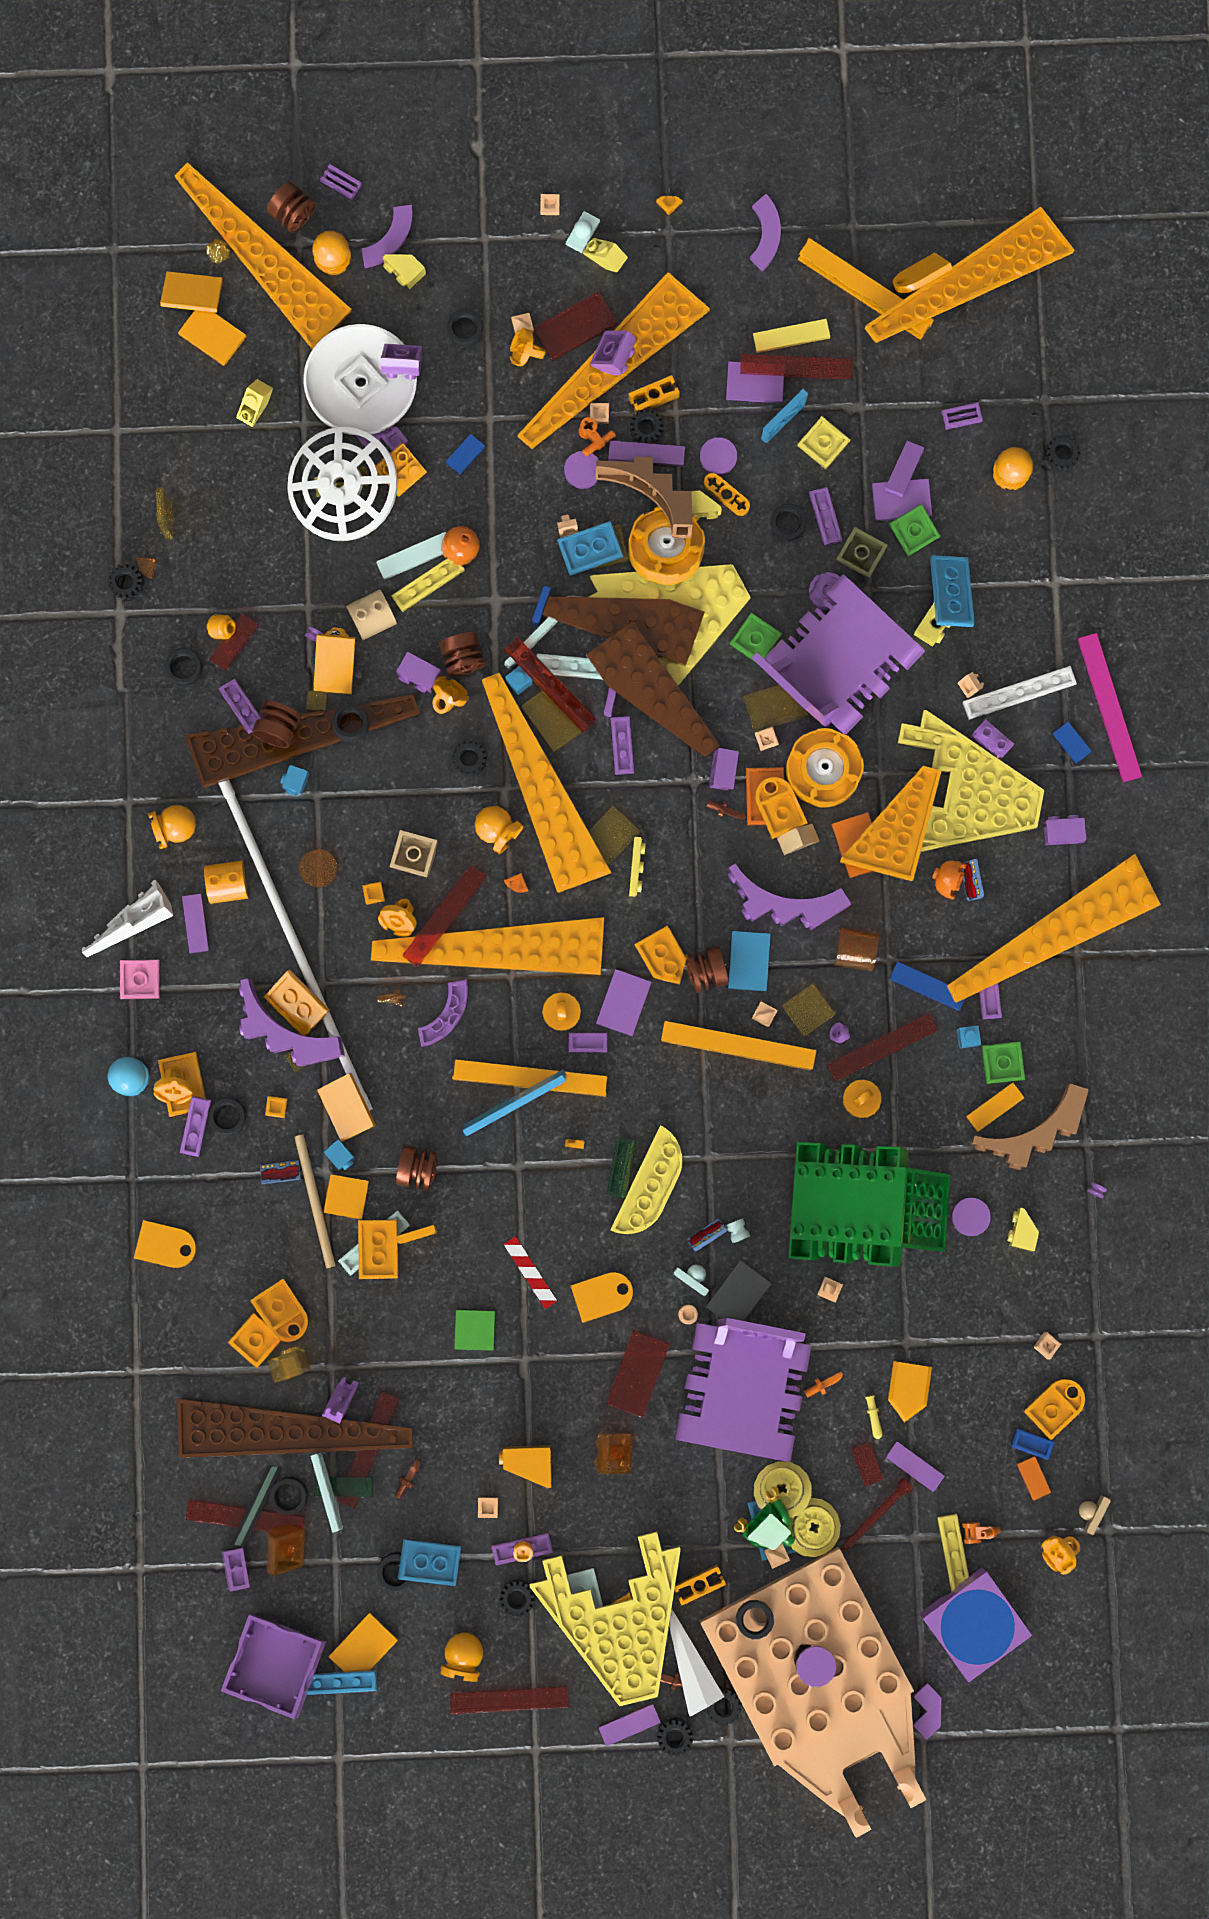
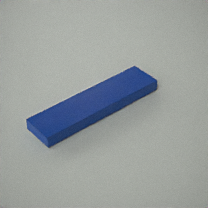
M900 962L896 963L889 978L893 982L957 1011H960L965 1000L963 999L955 1003L947 987L948 984Z

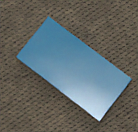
M932 555L930 563L936 625L973 627L975 622L968 557Z

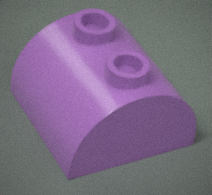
M605 331L590 365L607 374L616 376L623 374L627 369L626 362L628 357L634 354L635 348L633 346L636 338L629 331Z
M384 344L381 355V373L386 374V377L391 379L397 378V375H405V378L408 380L416 379V376H420L422 346Z

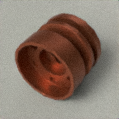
M289 181L281 186L273 195L267 206V213L276 221L282 220V226L286 227L289 232L296 233L310 220L317 204L307 194L301 195V189Z
M475 632L454 635L439 643L442 657H451L444 662L445 667H448L446 669L448 676L470 674L486 665L484 659L481 658L483 653L481 651H474L480 647L479 639Z
M264 701L262 710L259 712L260 717L263 719L256 720L252 734L270 745L288 748L294 736L291 730L297 728V723L301 719L300 714L284 704Z
M719 946L707 948L706 958H702L700 952L696 951L697 960L695 961L692 953L686 954V967L689 979L696 993L702 991L700 984L702 982L705 989L709 990V980L713 981L716 988L729 984Z
M404 1145L399 1161L396 1185L409 1187L412 1179H415L416 1189H419L421 1181H424L423 1190L429 1191L435 1178L437 1151H431L428 1159L426 1158L427 1149H424L421 1157H418L417 1147Z

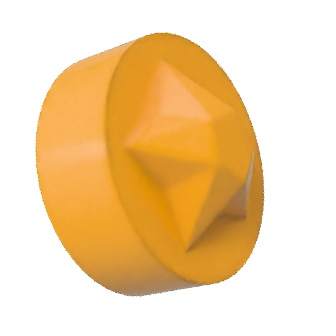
M525 1541L515 1544L513 1548L514 1558L519 1562L529 1561L533 1556L531 1544Z

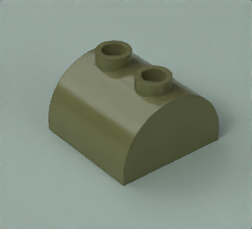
M854 527L836 561L869 579L888 545Z

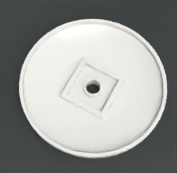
M366 324L344 326L323 337L310 353L304 369L305 394L309 405L317 417L331 428L352 427L369 434L379 433L397 423L412 404L416 392L417 376L413 380L406 379L405 375H397V378L393 379L387 378L386 374L381 373V355L384 344L404 345L403 342L385 329ZM359 378L366 380V384L363 387L356 385V381ZM343 432V433H345V434L357 435V436H358V434H353V433H349V432Z

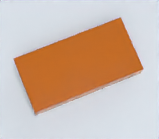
M1035 1456L1017 1463L1033 1501L1051 1493Z

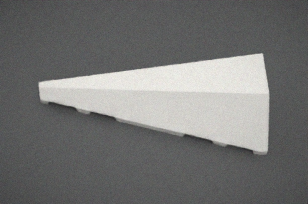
M156 880L151 882L152 887L146 893L141 892L138 895L139 899L135 903L127 905L107 924L108 929L101 935L97 934L94 936L95 941L91 945L82 948V953L86 957L173 916L171 903Z
M671 1610L669 1627L688 1714L691 1717L722 1699L724 1695L675 1613Z

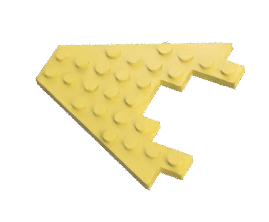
M733 564L699 567L696 573L689 579L673 585H663L646 580L637 572L590 576L597 593L589 597L670 599L705 612L686 666L658 657L678 686L751 598Z
M927 710L923 711L920 727L901 724L898 743L935 750L932 768L950 773L943 808L932 806L921 852L1038 827L1044 790Z
M657 1531L638 1536L647 1575L628 1580L633 1599L595 1608L591 1589L571 1593L562 1555L544 1559L543 1565L547 1579L530 1583L532 1591L619 1706L658 1697L680 1546L662 1550Z

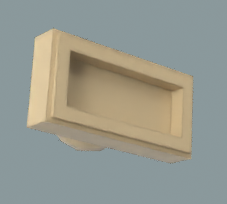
M1101 1495L1097 1504L1092 1501H1085L1080 1505V1516L1084 1520H1088L1083 1529L1084 1531L1094 1535L1111 1502L1108 1498Z

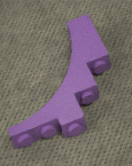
M736 864L728 869L729 873L727 875L733 884L736 882L740 888L737 890L743 900H747L742 905L743 909L741 912L746 920L750 919L751 922L772 911L771 917L776 924L780 923L783 926L799 915H802L800 919L803 925L813 930L851 905L841 888L828 895L813 899L783 898L756 886L740 871Z
M248 978L240 980L239 991L245 1001L243 1011L248 1016V1018L241 1019V1024L239 1025L240 1033L244 1038L253 1039L267 1035L265 1043L270 1052L277 1053L293 1049V1052H291L292 1060L300 1067L345 1057L341 1037L312 1038L289 1031L277 1023L265 1010L256 994L253 981Z

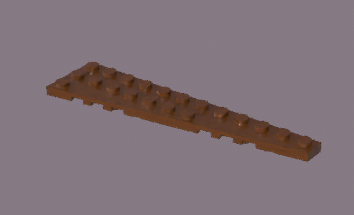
M413 694L373 701L369 704H356L367 713L370 724L368 731L420 714ZM338 708L324 712L322 710L300 714L301 719L297 723V728L291 730L294 736L288 748L270 745L258 739L252 733L248 734L243 725L229 729L221 728L218 731H204L185 735L202 787L206 788L342 741L336 735L332 724L333 715ZM355 713L346 714L340 719V728L346 733H354L362 726V719Z
M177 1399L179 1458L413 1448V1428L346 1419H342L339 1424L322 1416Z

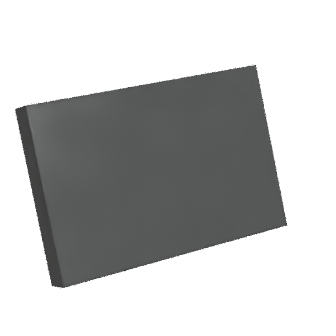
M740 1260L706 1308L721 1319L731 1318L744 1321L772 1283Z

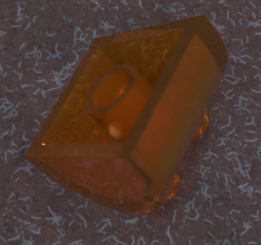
M840 927L834 965L872 972L877 955L879 934Z
M598 1433L596 1439V1446L598 1447L597 1457L594 1461L596 1473L631 1474L633 1434Z
M289 1525L271 1528L267 1534L266 1571L276 1576L303 1567L305 1529Z

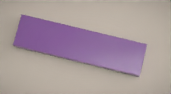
M610 441L608 461L633 462L634 456L653 457V464L683 467L685 447Z

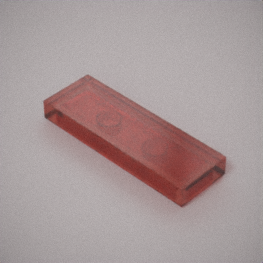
M244 614L235 623L236 630L232 637L223 639L209 658L211 662L226 671L259 626Z

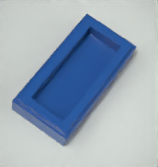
M470 434L449 457L446 464L461 475L482 452L485 445Z
M544 586L532 618L533 626H540L543 611L551 594L550 587Z
M1069 722L1053 733V736L1075 764L1092 752Z
M1017 1428L1011 1447L1049 1460L1054 1441Z

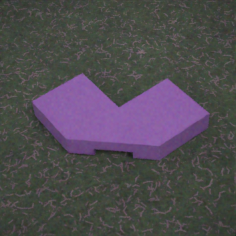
M391 426L379 433L371 434L379 441L383 440L391 451L400 443H403L405 446L409 444L406 437L395 426ZM356 435L364 447L371 443L368 439Z
M928 1683L913 1695L926 1710L913 1723V1726L926 1740L941 1727V1697Z

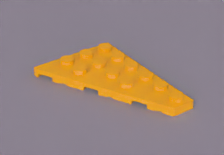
M922 766L842 856L840 862L913 881L941 770Z

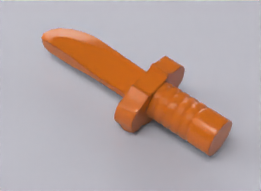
M839 1372L822 1382L818 1378L815 1379L816 1385L804 1390L805 1395L808 1398L819 1391L822 1395L826 1394L824 1388L837 1383L842 1378L843 1373Z

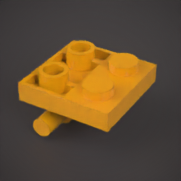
M400 443L390 452L397 471L398 485L396 495L398 497L427 473L403 443ZM383 458L375 465L379 476L389 475L386 460Z

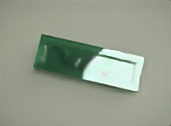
M617 1138L606 1195L626 1199L637 1141Z
M315 1476L314 1496L322 1497L318 1480ZM329 1476L334 1497H373V1477Z

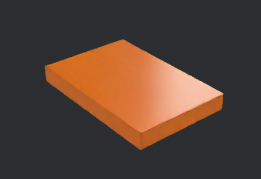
M784 767L746 768L747 826L766 825L757 807L755 793L759 784L765 779L771 777L784 779ZM768 783L765 785V790L768 793H773L776 791V787L773 783Z
M868 812L832 824L842 856L872 824ZM845 864L849 879L872 872L871 870Z

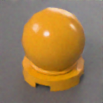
M324 231L316 237L312 252L317 268L331 276L345 272L351 262V251L346 238L336 231Z
M1011 447L1002 451L993 467L995 482L1003 489L1017 490L1023 487L1033 471V460L1030 454L1023 448Z
M171 805L165 808L160 815H157L156 811L148 813L149 818L153 817L151 826L156 841H161V844H159L160 849L168 847L167 842L169 841L174 843L184 842L195 832V816L185 806Z
M499 806L483 808L477 814L474 822L476 833L480 839L487 843H494L493 850L498 854L504 852L509 847L506 843L511 838L516 839L523 829V825L519 821L512 823L508 812Z
M466 1632L455 1634L450 1638L445 1647L447 1664L441 1665L440 1674L450 1678H454L455 1675L464 1676V1681L477 1682L480 1673L475 1668L480 1665L483 1658V1646L480 1640L473 1634Z

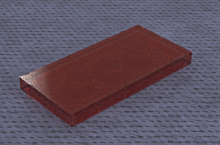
M596 292L534 327V332L551 360L554 361L616 326L617 322L599 292Z
M633 1330L607 1405L643 1418L670 1344Z

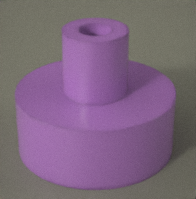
M838 1022L832 1026L830 1030L831 1040L842 1043L850 1038L849 1029L846 1025Z

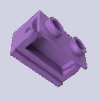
M409 652L406 653L396 671L399 676L398 679L406 684H409V682L415 684V688L423 693L426 691L431 693L434 681L442 674L441 669Z
M1079 815L1067 816V819H1060V816L1048 817V820L1043 823V825H1046L1044 826L1045 845L1077 844L1086 841L1085 819L1079 818Z

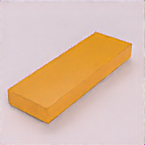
M1011 1083L966 1117L975 1130L979 1132L1023 1100L1024 1097L1015 1084Z

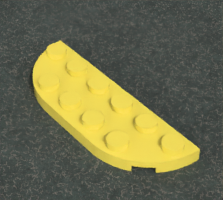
M661 1125L611 1228L613 1232L633 1234L650 1227L661 1215L682 1168L680 1146L673 1134Z

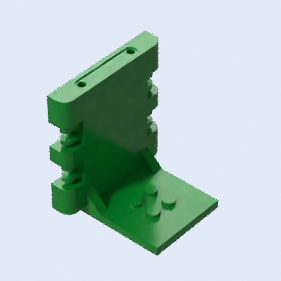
M797 1142L788 1258L817 1261L820 1257L826 1256L828 1242L829 1256L833 1258V1262L853 1263L854 1260H859L862 1244L864 1245L863 1257L868 1261L869 1265L898 1267L902 1260V1248L945 1252L950 1174L908 1168L909 1154L907 1149L902 1147L877 1146L876 1151L873 1150L871 1152L868 1165V1152L862 1150L861 1146L842 1144L841 1149L836 1151L834 1163V1151L832 1148H828L826 1144Z

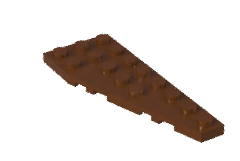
M549 596L542 616L607 639L633 621L658 657L686 666L705 612L670 599Z
M633 621L586 654L609 688L677 736L703 757H706L720 747V744Z

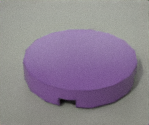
M724 438L708 440L700 451L702 467L706 471L717 475L729 473L737 462L735 446Z
M582 451L572 454L566 460L564 466V473L568 483L578 489H588L594 486L598 481L595 480L596 461H599V459L593 453L585 456Z
M825 572L817 575L812 580L809 587V597L816 607L830 610L824 606L823 601L825 599L833 607L836 605L826 592L840 576L835 573Z
M965 1198L959 1201L952 1211V1223L955 1229L967 1236H977L983 1233L988 1228L991 1220L987 1205L976 1198Z
M811 1646L800 1653L796 1662V1670L800 1679L805 1684L812 1687H821L833 1679L836 1672V1662L833 1655L827 1649L821 1646Z

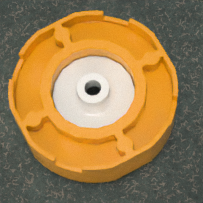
M656 507L654 511L645 515L644 513L640 515L634 522L628 548L629 558L636 572L646 580L663 585L678 584L693 576L699 569L705 547L704 532L697 523V519L692 515L691 538L672 537L670 524L660 507Z
M829 728L817 729L801 736L792 748L785 769L787 782L792 787L794 794L800 800L817 807H832L846 801L855 792L863 774V758L857 748V744L849 736Z

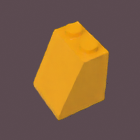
M550 1445L503 1447V1451L499 1453V1465L503 1464L504 1470L546 1488H551Z

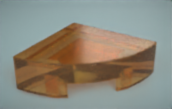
M137 556V566L141 573L147 578L153 579L156 560Z

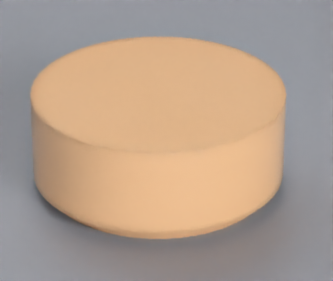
M684 1305L680 1308L678 1316L684 1324H692L697 1320L698 1312L694 1306Z

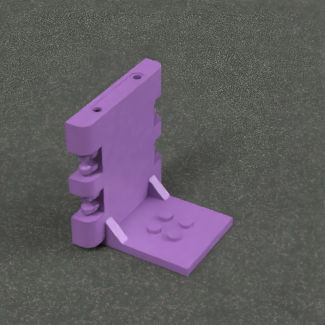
M843 574L826 592L836 605L833 607L825 599L823 601L824 606L829 608L830 611L824 615V612L816 608L814 610L822 620L819 621L809 611L799 620L809 633L807 635L800 627L796 629L797 633L803 636L804 639L798 643L794 637L790 636L788 639L796 646L794 649L781 639L764 658L756 653L752 659L822 725L828 728L833 723L846 735L863 717L850 703L854 701L862 709L864 705L856 697L862 692L867 699L871 700L873 698L865 690L866 687L881 699L890 688L877 675L880 673L889 681L891 677L883 669L889 665L893 671L897 672L899 670L891 661L893 658L908 670L922 656L925 650Z
M731 1318L717 1319L716 1327L696 1323L692 1350L711 1354L710 1357L695 1354V1359L707 1361L709 1364L708 1369L696 1366L692 1370L707 1374L706 1377L687 1374L684 1389L703 1392V1396L688 1393L687 1398L702 1400L700 1408L686 1405L685 1410L699 1412V1417L679 1413L675 1440L791 1462L795 1436L777 1433L778 1428L790 1431L793 1429L791 1425L779 1424L780 1416L788 1419L795 1418V1414L781 1412L782 1408L800 1411L802 1396L787 1394L785 1389L796 1392L800 1391L798 1386L786 1385L787 1377L794 1380H802V1375L788 1373L789 1369L807 1372L812 1346L796 1343L804 1341L806 1333Z

